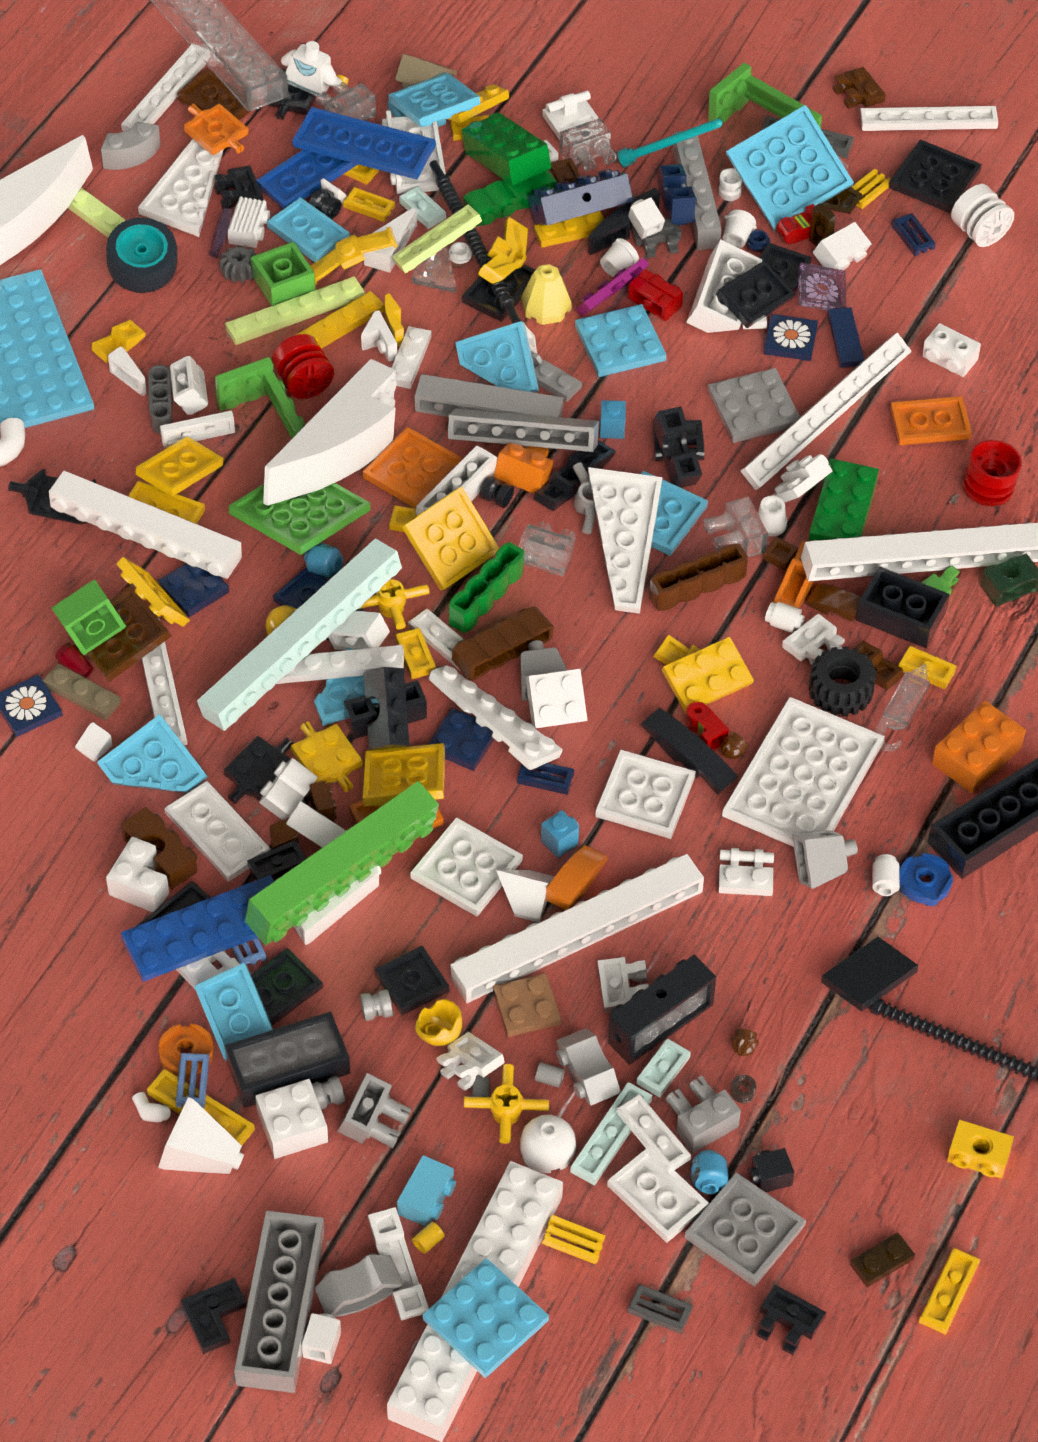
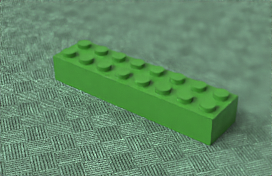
M417 781L250 898L245 918L246 924L265 946L272 941L278 942L287 934L288 929L294 925L295 927L301 926L308 919V914L314 910L317 912L322 911L329 904V900L335 895L338 897L343 896L351 888L350 885L356 880L362 882L368 878L374 867L379 866L381 868L385 866L398 851L403 853L413 844L412 841L419 836L421 838L426 837L433 830V823L437 818L436 813L439 803Z

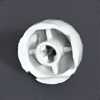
M541 1115L532 1119L524 1127L520 1138V1151L525 1164L533 1170L542 1173H551V1170L559 1168L560 1170L565 1169L573 1161L576 1153L575 1133L570 1124L561 1117L554 1115Z

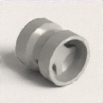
M388 989L380 990L373 996L370 993L360 994L365 1021L374 1020L376 1016H382L383 1018L393 1016Z
M337 1075L328 1078L327 1082L311 1083L321 1110L326 1109L329 1104L334 1103L338 1105L345 1102L343 1088Z

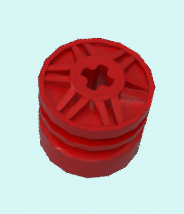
M297 334L289 337L280 343L272 355L273 366L292 397L309 399L326 390L332 383L334 368L314 336Z
M986 440L975 445L971 451L968 467L963 477V489L966 495L974 502L984 506H999L1009 501L1013 495L1016 480L1022 467V459L1018 451L1011 445L998 440Z

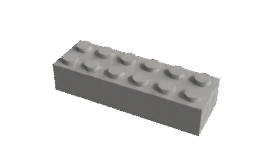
M266 1211L234 1369L236 1386L295 1393L302 1359V1342L308 1327L325 1236L324 1218Z

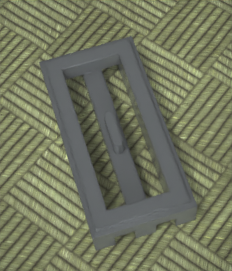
M639 1284L627 1313L682 1334L689 1315L692 1313L693 1305ZM640 1296H645L647 1298H650L652 1300H655L657 1302L680 1310L683 1312V1314H679L677 1312L669 1310L665 1306L660 1305L658 1303L655 1304L645 1299L640 1298Z

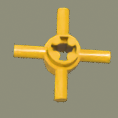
M389 579L376 592V595L371 596L358 609L378 605L382 615L393 618L396 629H403L406 626L402 615L406 599L429 594V587L426 584L404 589L401 582Z
M511 1064L503 1065L502 1085L495 1089L491 1097L464 1096V1108H487L491 1110L493 1118L500 1124L499 1142L503 1144L510 1143L511 1125L518 1121L522 1110L549 1111V1100L523 1099L519 1090L513 1086L514 1066Z

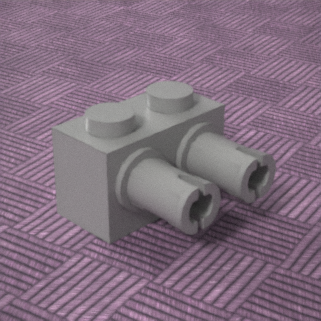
M366 1073L337 1132L361 1144L364 1143L366 1138L372 1137L393 1149L401 1132L378 1122L379 1119L377 1117L383 1113L404 1125L412 1108L389 1098L390 1095L388 1093L392 1085Z
M704 1076L698 1077V1081L694 1079L689 1085L690 1090L701 1101L695 1107L691 1106L680 1089L675 1090L676 1096L671 1092L666 1097V1102L669 1103L678 1115L676 1133L692 1154L738 1128L741 1110L726 1090L715 1093L706 1082Z

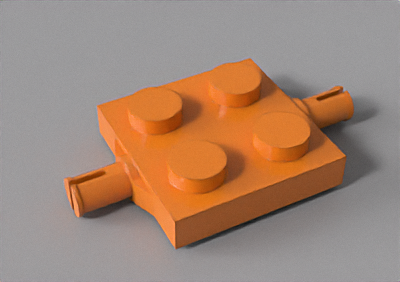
M220 103L204 111L195 104L189 106L188 112L195 117L184 124V131L212 156L227 147H231L238 154L243 152L244 146L238 140L249 133L248 127Z

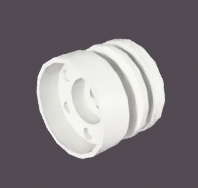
M979 184L971 187L960 196L952 209L951 218L978 246L986 247L997 242L1006 234L1014 220V212L1003 200L998 198L997 194L989 186Z

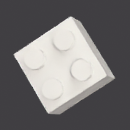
M580 669L525 676L531 722L535 728L588 721Z
M310 1079L255 1095L257 1113L274 1159L328 1142L327 1124Z

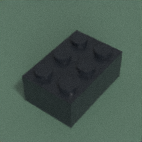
M879 566L859 601L856 621L927 648L946 614L950 594Z

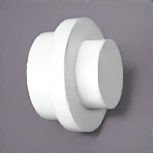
M457 242L449 249L448 256L452 262L464 264L471 259L472 251L466 243Z

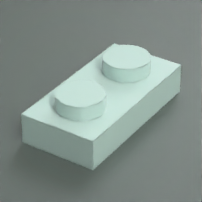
M418 186L399 196V203L406 210L411 208L417 209V220L427 229L446 219V212Z
M667 1038L638 1076L637 1085L660 1098L689 1060L691 1052Z

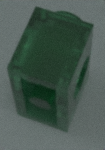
M1027 553L1018 557L1014 556L1003 563L991 565L983 570L980 586L995 607L1038 591V568Z

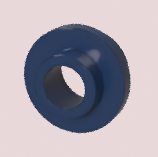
M763 230L752 231L747 240V246L751 250L758 252L764 251L767 244L770 243L768 234Z

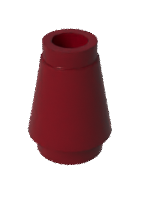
M66 643L55 655L58 664L84 678L89 677L93 672L94 668L76 645Z

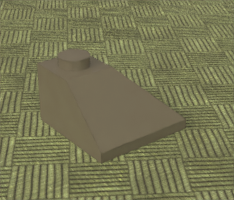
M403 54L395 80L402 82L401 87L407 88L447 72L454 77L458 71L418 57Z

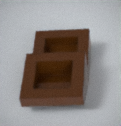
M817 584L805 604L827 616L832 611L853 622L858 612L861 597L841 588Z
M862 641L854 648L859 650V654H866L867 660L873 662V668L876 669L875 684L885 690L890 689L904 676L903 668L884 659L882 650L865 641Z

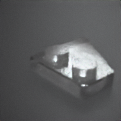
M442 248L435 255L417 265L412 275V283L455 293L456 281H454L448 249Z

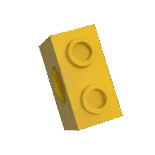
M959 1120L947 1162L953 1163L959 1168L979 1171L987 1177L1002 1179L1014 1136ZM979 1149L984 1151L985 1153L981 1154L976 1152L975 1150Z

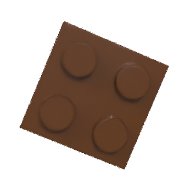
M326 781L309 784L312 809L335 823V819H337L335 809L337 807L335 800L331 798V787H327Z

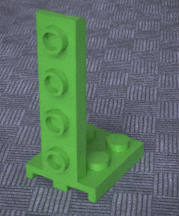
M744 62L710 90L708 122L715 119H721L723 123L726 122L732 114L741 110L749 100L781 118L786 117L804 105L752 76L751 66ZM808 108L821 129L822 115Z
M269 357L215 376L216 405L219 411L233 409L239 404L255 401L261 396L268 395L291 439L305 426L303 418L297 416L295 412V404L292 398H287L282 380L276 378L273 372V363Z

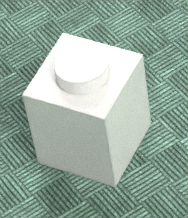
M652 198L640 199L634 202L630 208L628 218L642 240L662 230L665 220Z
M326 1313L320 1315L311 1314L302 1342L304 1358L328 1364L332 1363L341 1335L339 1319Z

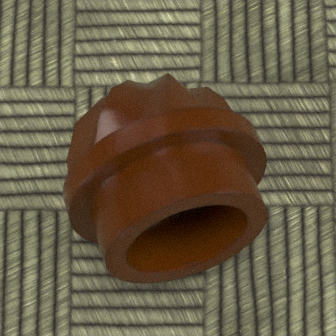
M735 732L730 736L726 735L721 744L723 755L729 759H737L743 756L748 748V744Z
M736 1029L735 1035L731 1037L734 1051L742 1057L753 1054L756 1046L759 1044V1041L756 1040L757 1033L751 1030Z

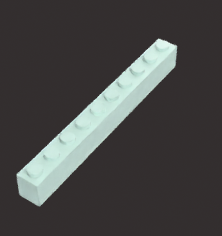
M375 538L197 700L202 716L224 731L235 723L242 714L255 705L267 691L271 690L279 680L291 672L303 658L307 657L316 646L324 641L335 628L343 624L352 612L360 608L365 601L375 592H378L389 579L398 573L402 568L398 552Z

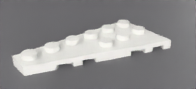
M192 139L138 207L139 214L199 237L215 182L214 175H217L223 150L212 156Z
M588 467L614 609L640 614L662 477Z

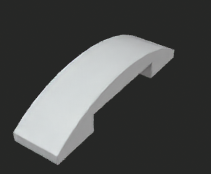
M396 1207L369 1214L368 1219L378 1255H391L403 1282V1285L391 1295L401 1321L423 1315L429 1308L422 1286L419 1284Z

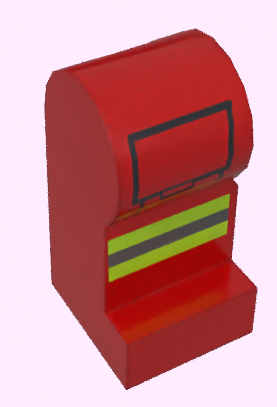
M814 204L806 206L805 212L793 217H785L778 222L776 231L787 244H794L810 237Z
M693 702L688 705L686 714L687 728L697 733L701 740L713 751L720 748L724 737L729 734V728L705 703Z

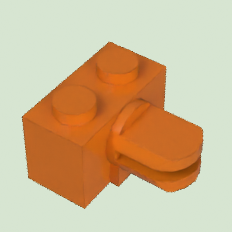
M509 442L499 452L494 477L535 494L537 490L548 484L553 460L546 458L548 456V448L527 446L524 449L519 444Z

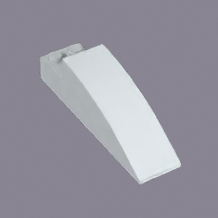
M83 135L0 180V265L26 248L59 218L92 172L93 167L86 139Z
M370 359L265 466L263 504L267 506L320 490L342 480L376 459L393 442L396 409L394 407V391L397 385L395 369Z

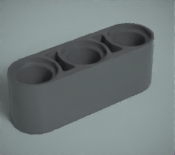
M156 365L148 373L149 413L152 430L161 434V425L173 423L172 384L169 368L164 365Z

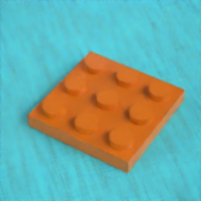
M407 427L363 471V479L416 509V506L463 458Z

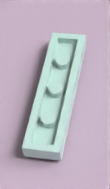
M628 1082L572 1164L570 1173L595 1186L631 1133L629 1127L616 1113L617 1108L638 1094L649 1105L652 1101V1094Z

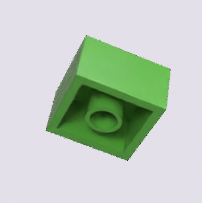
M294 242L251 257L253 279L271 306L315 291L314 271Z
M95 579L52 607V610L83 655L126 628V625Z

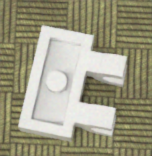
M817 614L783 640V648L800 661L807 657L812 665L815 662V658L818 655H822L823 650L818 649L820 646L825 644L829 652L832 647L842 649L840 646L845 642V639L836 635V626L820 614Z
M625 957L598 960L605 1013H610L619 1004L624 1005L631 1000L638 990H645L649 987V984L629 987L628 979L637 982L647 981L645 960L626 964Z
M467 1032L448 1045V1053L437 1057V1062L445 1067L440 1070L441 1075L447 1079L451 1078L454 1074L462 1078L457 1084L464 1091L473 1085L476 1075L479 1074L484 1078L505 1063L502 1053L470 1032Z

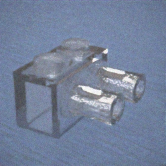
M341 82V85L339 84L334 88V93L337 96L332 98L324 91L316 97V103L329 112L364 121L376 116L375 94L362 83L350 89L346 83Z
M601 118L560 131V154L564 159L572 158L574 164L580 163L585 171H589V168L593 170L597 166V162L594 159L597 156H601L605 164L613 163L617 159V154L610 146L611 132Z
M749 497L726 503L724 514L704 519V527L708 535L724 529H728L730 533L713 538V544L717 552L727 545L740 544L748 557L765 553L768 532Z
M539 522L537 526L528 524L519 543V547L524 550V564L548 571L551 574L564 576L571 563L576 540L575 533L570 531L566 535L568 532L566 529L562 530L560 534L552 532L550 524L547 523L543 527L544 522Z

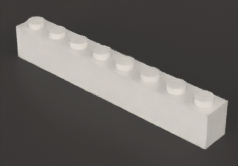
M63 471L49 490L50 506L56 511L64 512L76 517L80 521L96 525L102 530L118 534L124 539L140 543L146 548L155 549L168 557L177 558L190 566L204 569L212 575L228 579L242 558L241 542L69 472Z

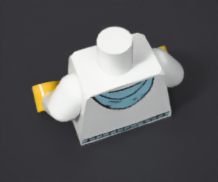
M309 41L306 45L301 44L297 50L292 49L281 59V63L288 67L283 81L322 98L330 86L345 91L349 79L345 76L335 74L331 66L330 56L319 51V44L317 42Z

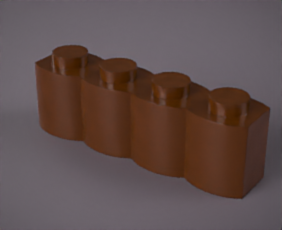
M730 544L721 548L717 553H707L700 556L696 561L684 562L673 570L661 571L650 579L649 598L658 611H664L675 607L679 602L694 600L702 593L716 591L724 584L736 583L746 576L748 555L740 544Z
M537 607L522 609L516 617L503 619L495 627L479 631L474 638L459 641L453 648L452 661L469 680L478 679L490 670L505 665L511 659L521 657L522 652L529 651L528 644L530 642L539 640L543 642V645L553 638L554 626Z

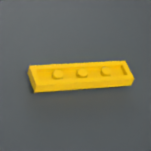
M370 291L298 334L314 336L320 347L324 348L368 322L375 311L379 310L380 313H383L385 311V304Z
M164 1069L147 1088L148 1095L178 1114L181 1113L184 1105H182V1108L176 1107L178 1077ZM186 1082L183 1097H188L190 1084ZM195 1088V1097L199 1098V1090ZM206 1095L205 1108L203 1109L240 1145H243L255 1131V1125Z

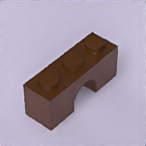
M145 807L121 824L123 840L126 843L129 842L131 837H135L155 845L156 849L162 851L153 858L155 871L167 876L168 886L171 890L197 873V856L190 847L186 848L181 843L178 834L174 830L169 831L165 827L164 821L157 813L153 814Z

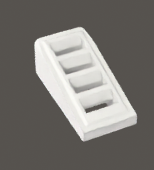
M120 346L108 355L110 372L138 394L146 395L145 377L125 349Z

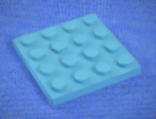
M806 105L726 151V155L773 231L776 230L778 222L783 218L793 217L805 212L806 206L821 204L854 184Z

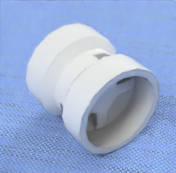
M728 168L723 170L719 178V196L726 201H735L741 196L742 179L736 169Z

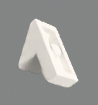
M378 310L373 313L361 334L362 350L378 347L381 354L384 353L388 362L396 358L397 342Z

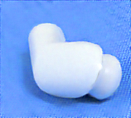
M144 1092L136 1093L132 1097L137 1111L144 1121L162 1122L169 1119L171 1111L168 1106L149 1103Z

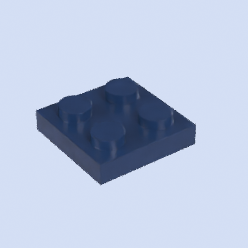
M187 563L158 580V584L188 617H191L229 593V586L220 576L212 575L204 569L190 566Z
M451 708L428 745L444 743L446 760L475 771L494 740L492 737L493 731L486 726L481 727L475 722V717Z

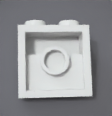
M818 454L813 458L809 455L801 461L796 460L786 467L788 471L780 476L783 483L774 488L776 493L772 496H777L784 502L799 498L832 472L827 458L822 454Z

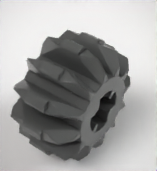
M235 245V248L227 247L226 252L221 253L219 266L225 280L231 279L233 284L236 281H241L242 284L244 280L252 281L251 257L256 256L254 249H248L246 245L242 248Z

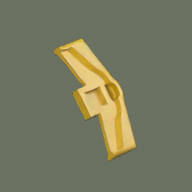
M510 216L504 224V240L499 236L496 238L487 254L493 259L483 265L478 272L481 277L492 284L503 280L515 269L521 268L527 258L528 228Z
M387 227L384 231L361 237L350 235L338 241L334 250L313 265H310L314 271L315 285H317L318 280L340 265L345 270L364 261V253L391 246L396 248L398 245L393 229Z

